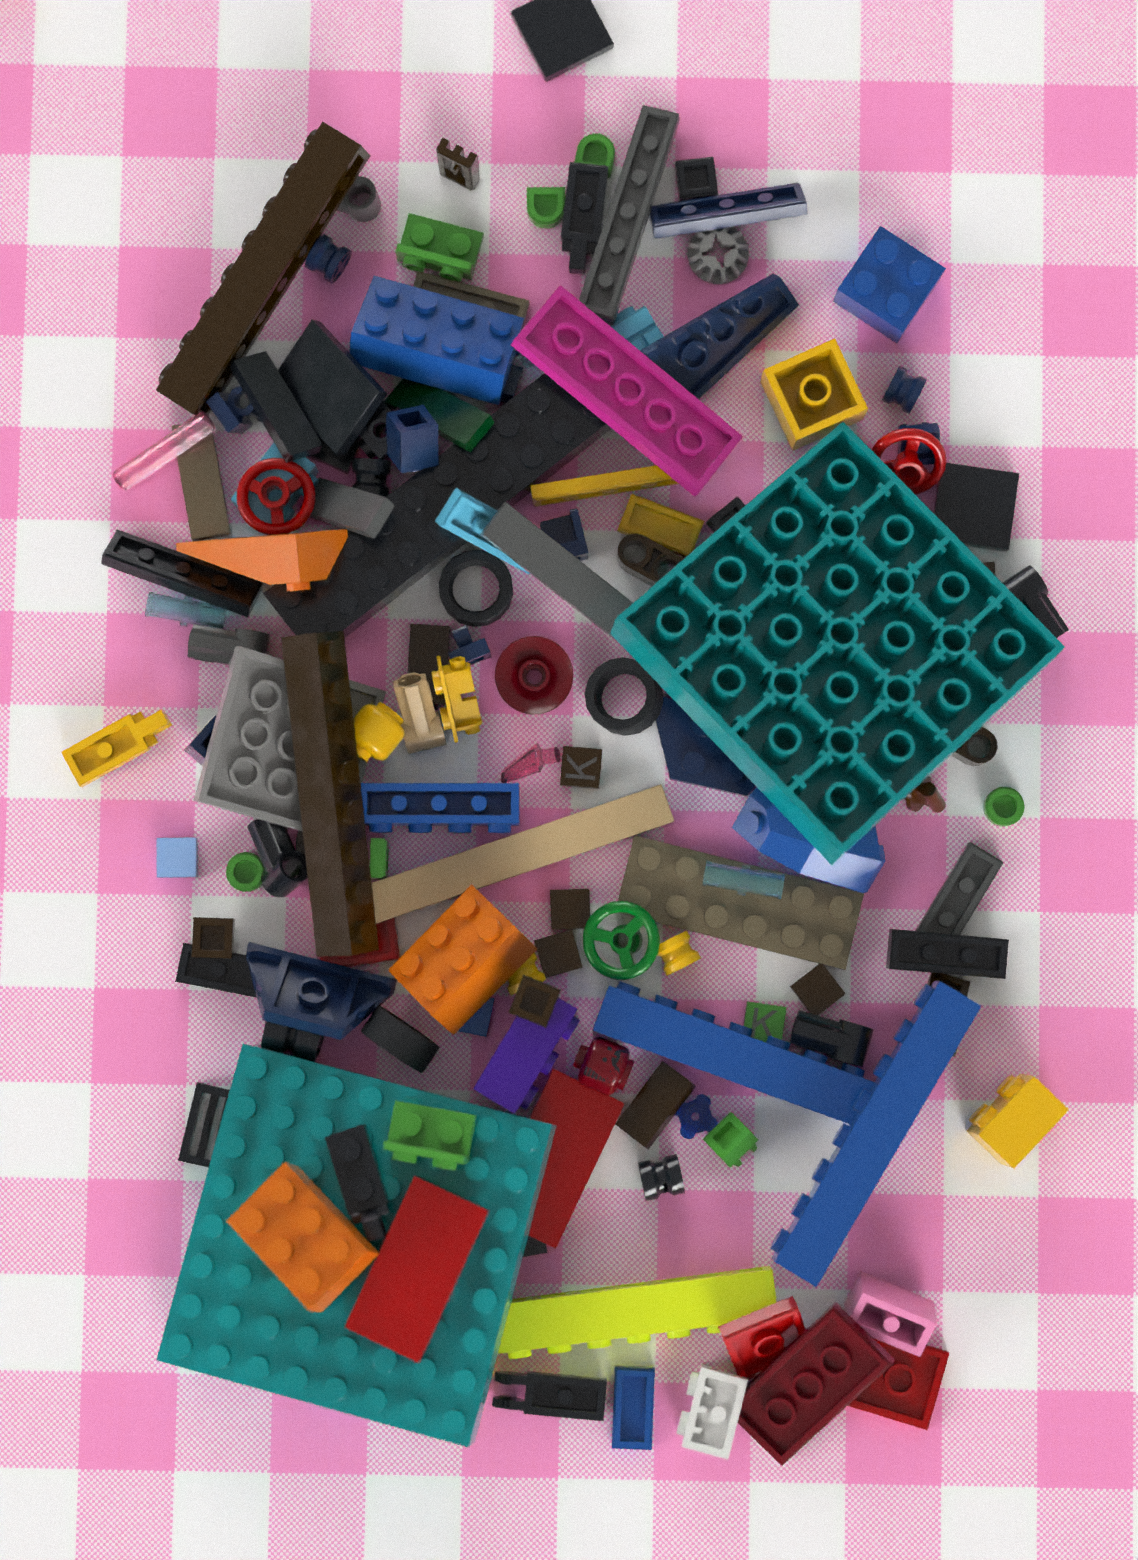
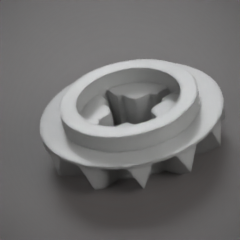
M733 227L696 232L688 245V262L692 271L701 280L711 284H726L737 279L745 270L749 260V244L743 237L741 230H736ZM714 239L717 240L721 248L731 249L730 252L724 255L723 267L717 261L716 256L707 255L713 249Z

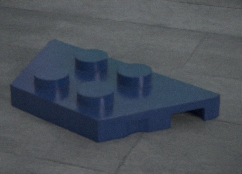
M663 697L664 701L661 712L655 721L669 779L746 797L755 787L754 783L672 698Z
M249 942L247 946L246 959L263 1021L342 1040L371 1015L377 1006H381L387 1001L396 989L397 979Z

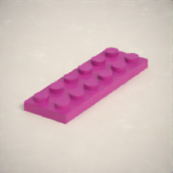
M561 285L511 344L512 347L694 497L703 489L743 437Z

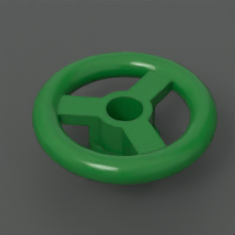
M613 901L601 906L590 916L584 928L583 949L587 960L597 972L610 979L629 980L640 976L651 967L659 951L660 935L655 920L648 911L633 902ZM614 913H628L635 916L628 924L619 925L612 931L597 928L604 918ZM644 926L648 935V946L643 958L635 964L632 955L637 953L642 946L643 938L640 929ZM621 933L626 934L628 937V944L624 948L618 943V937ZM594 940L610 944L612 950L619 955L622 968H615L606 964L599 957Z

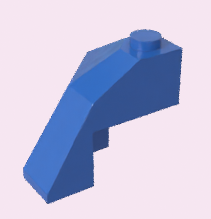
M758 788L749 795L731 827L756 850L799 874L860 893L868 892L886 862L884 847L878 843L875 825L837 862L831 865Z

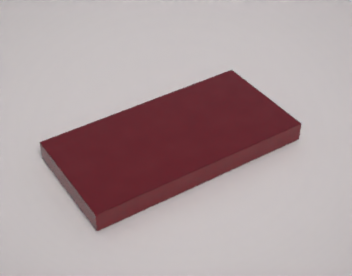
M834 1302L747 1384L738 1424L783 1466L893 1364L894 1358L840 1305Z

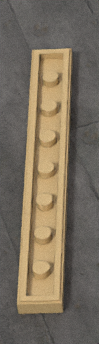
M662 784L373 882L376 924L462 895L471 884L476 889H480L674 822V818Z

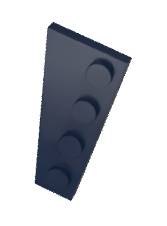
M772 273L640 351L696 398L700 399L799 306V303L782 278Z

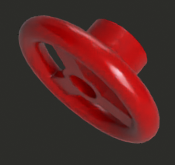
M916 428L897 429L881 437L871 450L881 458L883 452L890 445L898 441L907 440L904 451L899 453L896 459L885 461L884 463L915 495L923 493L932 488L944 474L947 462L944 447L934 435L927 431ZM920 442L927 445L934 454L935 464L931 472L923 466L917 456Z
M284 458L264 459L252 465L242 476L237 488V506L242 518L254 530L266 535L289 534L299 529L312 514L315 505L314 484L309 474L299 464L293 461L286 463ZM273 469L284 470L294 475V477L286 482L277 476L267 477L261 482L255 480L263 472ZM302 487L304 494L302 507L294 518L284 523L283 507L288 503L290 495ZM278 489L282 491V496L279 500L271 501L268 499L269 493L272 490ZM249 491L257 494L260 502L270 509L271 523L262 521L253 513L248 500Z

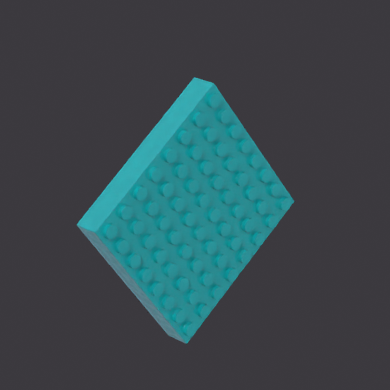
M841 422L617 616L610 632L624 649L831 865L837 862L1042 672L1065 648L844 422Z
M242 1043L156 1361L469 1448L475 1443L557 1125ZM395 1101L477 1115L468 1164L457 1163L455 1171L433 1167V1158L417 1156L416 1163L392 1159L393 1151L384 1150L383 1145L384 1141H388ZM362 1124H366L390 1203H387L390 1213L382 1215L387 1234L414 1176L421 1177L490 1210L419 1363L345 1328L346 1322L376 1258L323 1312L308 1311L227 1223V1220L284 1162L299 1166L353 1224L351 1215H348L325 1137ZM362 1222L355 1224L354 1226L367 1239ZM386 1237L370 1241V1243L379 1252Z

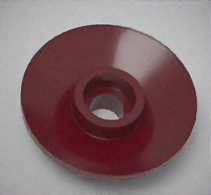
M540 636L520 638L507 646L497 661L495 668L496 687L502 699L514 710L530 715L544 714L561 705L569 695L573 684V666L565 650L556 642ZM532 670H537L542 675L541 681L537 684H531L527 680V674Z

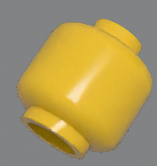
M379 702L376 706L365 704L353 718L357 756L364 762H367L371 757L378 761H385L404 738V729L401 726L404 720L382 702Z

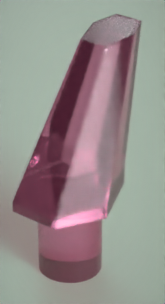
M536 743L503 769L501 782L509 783L539 773L544 765L560 762L561 756L558 747L542 749Z

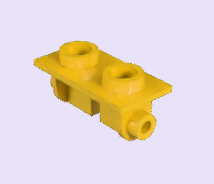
M437 656L439 670L433 671L431 674L436 695L444 694L446 706L439 708L444 731L452 729L454 742L457 743L459 742L457 732L464 730L467 735L476 734L480 731V725L483 723L476 696L461 698V694L475 691L471 675V665L465 661V657L458 656L449 660L450 664L442 666L441 657Z

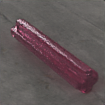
M198 413L116 469L112 474L116 484L121 489L129 490L214 432V422L207 413Z

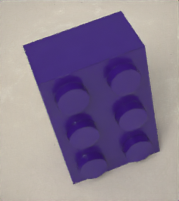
M558 997L547 1027L516 1016L473 1089L514 1114L519 1107L527 1110L539 1089L533 1085L538 1074L542 1072L548 1075L559 1057V1053L553 1050L559 1039L562 1037L568 1041L580 1022V1019L574 1016L577 1008Z

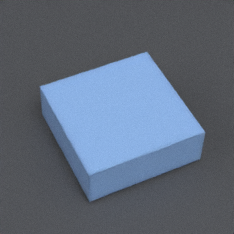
M156 838L157 878L198 877V838Z

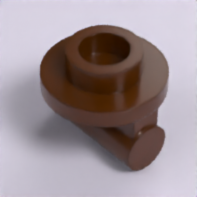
M930 776L904 799L906 800L907 808L914 812L919 811L924 805L930 807L936 813L942 812L946 807L943 797L931 782Z

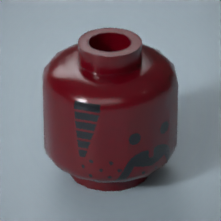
M596 1037L591 1041L589 1047L581 1044L573 1067L580 1069L578 1081L581 1085L606 1095H612L617 1089L624 1090L635 1061L629 1059L630 1051L627 1047L602 1037Z

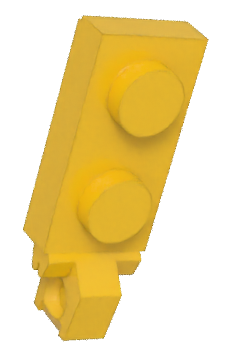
M159 710L147 718L144 717L141 711L134 715L128 714L63 750L61 753L78 785L84 787L151 750L150 747L158 743L155 735L171 727L172 723L163 710Z

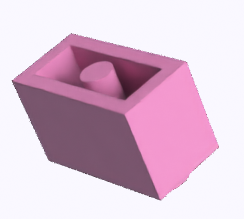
M860 1271L844 1303V1310L871 1337L919 1357L937 1325L934 1301Z

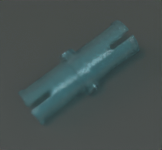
M149 592L145 616L179 621L180 626L188 627L190 623L224 629L227 610L209 603L193 601V597L187 595L182 599Z
M707 860L702 886L708 885L738 891L737 895L745 896L746 892L781 899L785 874L750 869L748 864L736 867L713 863Z

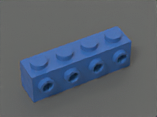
M361 783L365 826H369V833H392V826H408V833H432V826H448V833H472V826H488V833H511V826H520L519 783Z

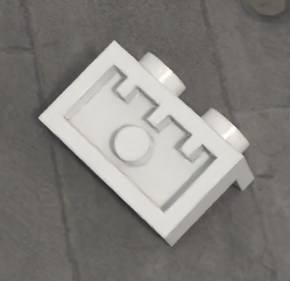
M703 1363L699 1373L691 1372L686 1395L693 1396L690 1412L682 1410L676 1433L677 1435L684 1436L681 1447L729 1459L748 1378L710 1368V1365Z

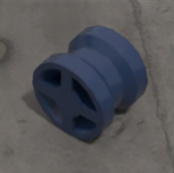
M323 234L310 250L305 261V267L310 271L318 270L323 274L324 280L333 284L348 265L352 251L344 246H336L333 244L331 237Z
M899 365L881 401L887 404L894 402L901 406L903 412L910 414L927 379L922 376L913 377L908 374L906 368Z

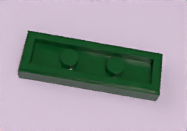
M404 378L384 400L392 410L398 406L400 409L424 405L438 424V435L469 452L472 451L495 423L490 414L442 389Z

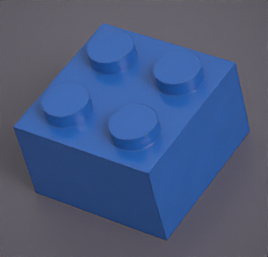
M880 226L837 289L833 302L893 342L898 343L940 281L946 268Z

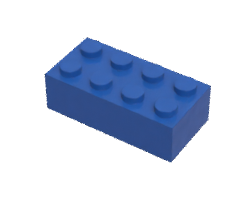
M374 275L351 331L349 353L362 367L499 405L518 353L511 344L522 331L524 318Z

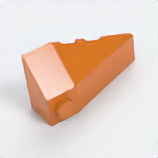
M347 529L180 542L176 543V550L269 585L286 584L287 591H300L311 589V581L327 579L348 538Z

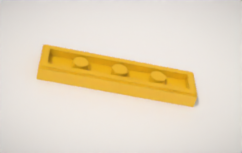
M655 465L530 486L533 506L538 507L679 483Z

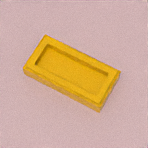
M631 493L617 532L625 535L635 533L644 535L670 551L687 557L694 550L704 520Z

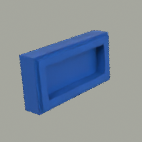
M615 1365L612 1449L652 1450L655 1367Z

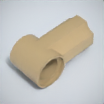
M412 672L401 675L399 679L393 681V687L401 717L404 720L401 726L404 729V741L408 754L447 745L439 712L434 709L426 674Z

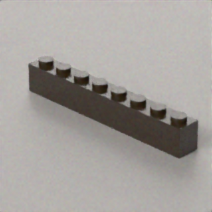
M323 121L318 129H314L308 135L301 157L297 163L291 164L284 174L283 186L276 197H271L265 204L262 211L263 218L256 229L251 230L244 238L241 246L242 252L235 263H231L224 270L221 276L222 284L214 297H209L200 310L201 318L194 329L189 330L183 336L179 345L180 351L173 363H169L162 370L158 380L160 384L156 388L157 392L202 420L208 418L212 410L206 401L216 392H224L234 376L230 370L233 360L246 357L304 264L313 245L322 235L371 155L362 145Z
M344 631L281 637L316 955L353 956L379 950Z

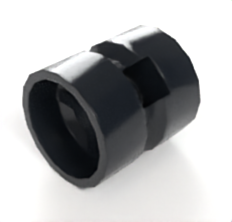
M266 1021L261 1048L279 1053L292 1049L294 1057L316 1062L325 1036Z

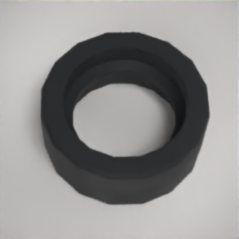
M482 550L464 551L451 558L443 568L438 582L440 600L446 612L458 623L471 627L488 626L499 620L509 609L513 597L512 576L507 566L498 557ZM470 566H481L489 569L495 574L499 582V593L496 601L483 611L464 609L457 603L453 594L455 578L462 570Z
M625 657L610 659L598 666L589 677L584 693L586 708L593 720L609 732L623 736L639 734L652 726L660 715L664 701L662 687L636 660ZM629 674L636 676L645 686L647 696L645 705L632 718L623 720L613 718L603 707V690L611 679L618 675Z
M377 1006L361 1029V1032L367 1038L419 1073L424 1072L440 1048L427 1036L382 1006Z

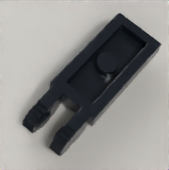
M509 1371L495 1372V1382L504 1385H526L525 1399L508 1395L494 1396L492 1406L495 1408L524 1411L523 1414L604 1421L607 1378L527 1371V1374Z

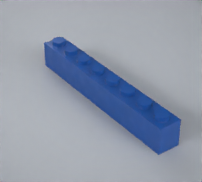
M618 981L616 988L608 985L592 1031L847 1124L852 1122L857 1113L852 1107L860 1092L864 1088L870 1091L874 1084L873 1081L863 1078L866 1070L844 1062L841 1070L826 1065L828 1057L805 1049L804 1055L801 1056L788 1051L791 1044L770 1035H768L766 1042L751 1037L753 1029L731 1022L727 1029L714 1024L715 1015L693 1008L691 1015L676 1010L679 1002L657 994L654 1002L639 997L640 988Z
M934 981L932 986L925 984L914 1001V1005L919 1007L911 1021L905 1018L893 1037L898 1043L892 1054L889 1056L884 1053L873 1071L877 1079L870 1091L864 1088L860 1092L852 1109L857 1111L850 1125L843 1123L832 1141L836 1149L829 1161L825 1158L821 1159L812 1174L811 1179L816 1181L809 1195L802 1193L790 1213L795 1216L788 1230L784 1228L779 1230L770 1246V1249L774 1251L771 1258L776 1264L816 1288L982 1007L941 981Z

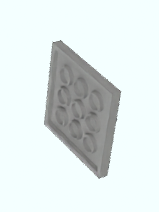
M236 646L194 801L303 832L284 659L242 646ZM349 680L353 718L365 704L376 706L379 702H384L386 691ZM358 757L360 783H362L367 762Z

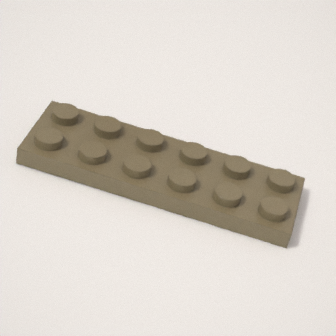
M634 835L618 901H629L640 905L659 924L846 970L864 893ZM620 913V914H624V915H628V916L635 917V916H633V915H631V914H628V913Z

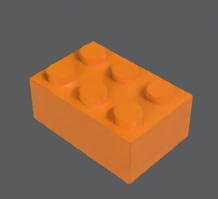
M471 884L388 971L433 1018L454 1035L527 961L537 948Z
M284 1162L227 1220V1223L308 1311L323 1312L379 1254L373 1245L368 1242L297 1165Z

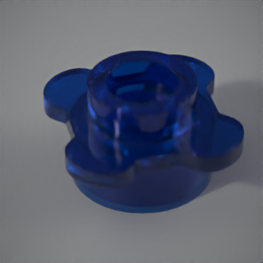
M699 1094L695 1100L684 1102L675 1114L679 1117L681 1123L680 1134L682 1137L692 1139L696 1133L710 1132L718 1125L717 1119L712 1116L709 1108L711 1100L707 1095ZM693 1113L699 1114L698 1120L692 1119Z

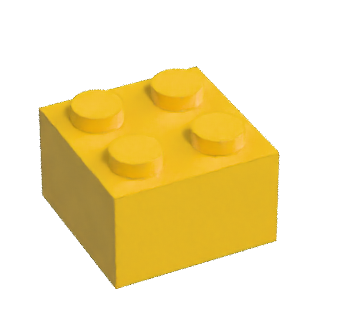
M835 338L763 370L760 383L792 451L825 437L841 422L850 426L862 421L868 410Z
M1012 1074L1008 1076L996 1089L999 1096L990 1106H987L985 1103L982 1104L971 1115L968 1121L972 1125L966 1130L1000 1164L1012 1169L1016 1168L1069 1111L1035 1076L1019 1074L1017 1077H1014Z

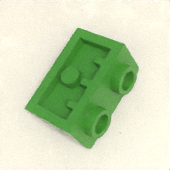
M409 213L401 243H398L396 247L397 261L402 262L404 268L415 272H424L426 268L440 272L439 275L446 279L461 282L462 278L472 281L484 239V232Z
M395 1101L388 1141H384L383 1149L393 1151L392 1159L416 1163L417 1156L433 1158V1167L456 1171L457 1163L468 1164L477 1115Z

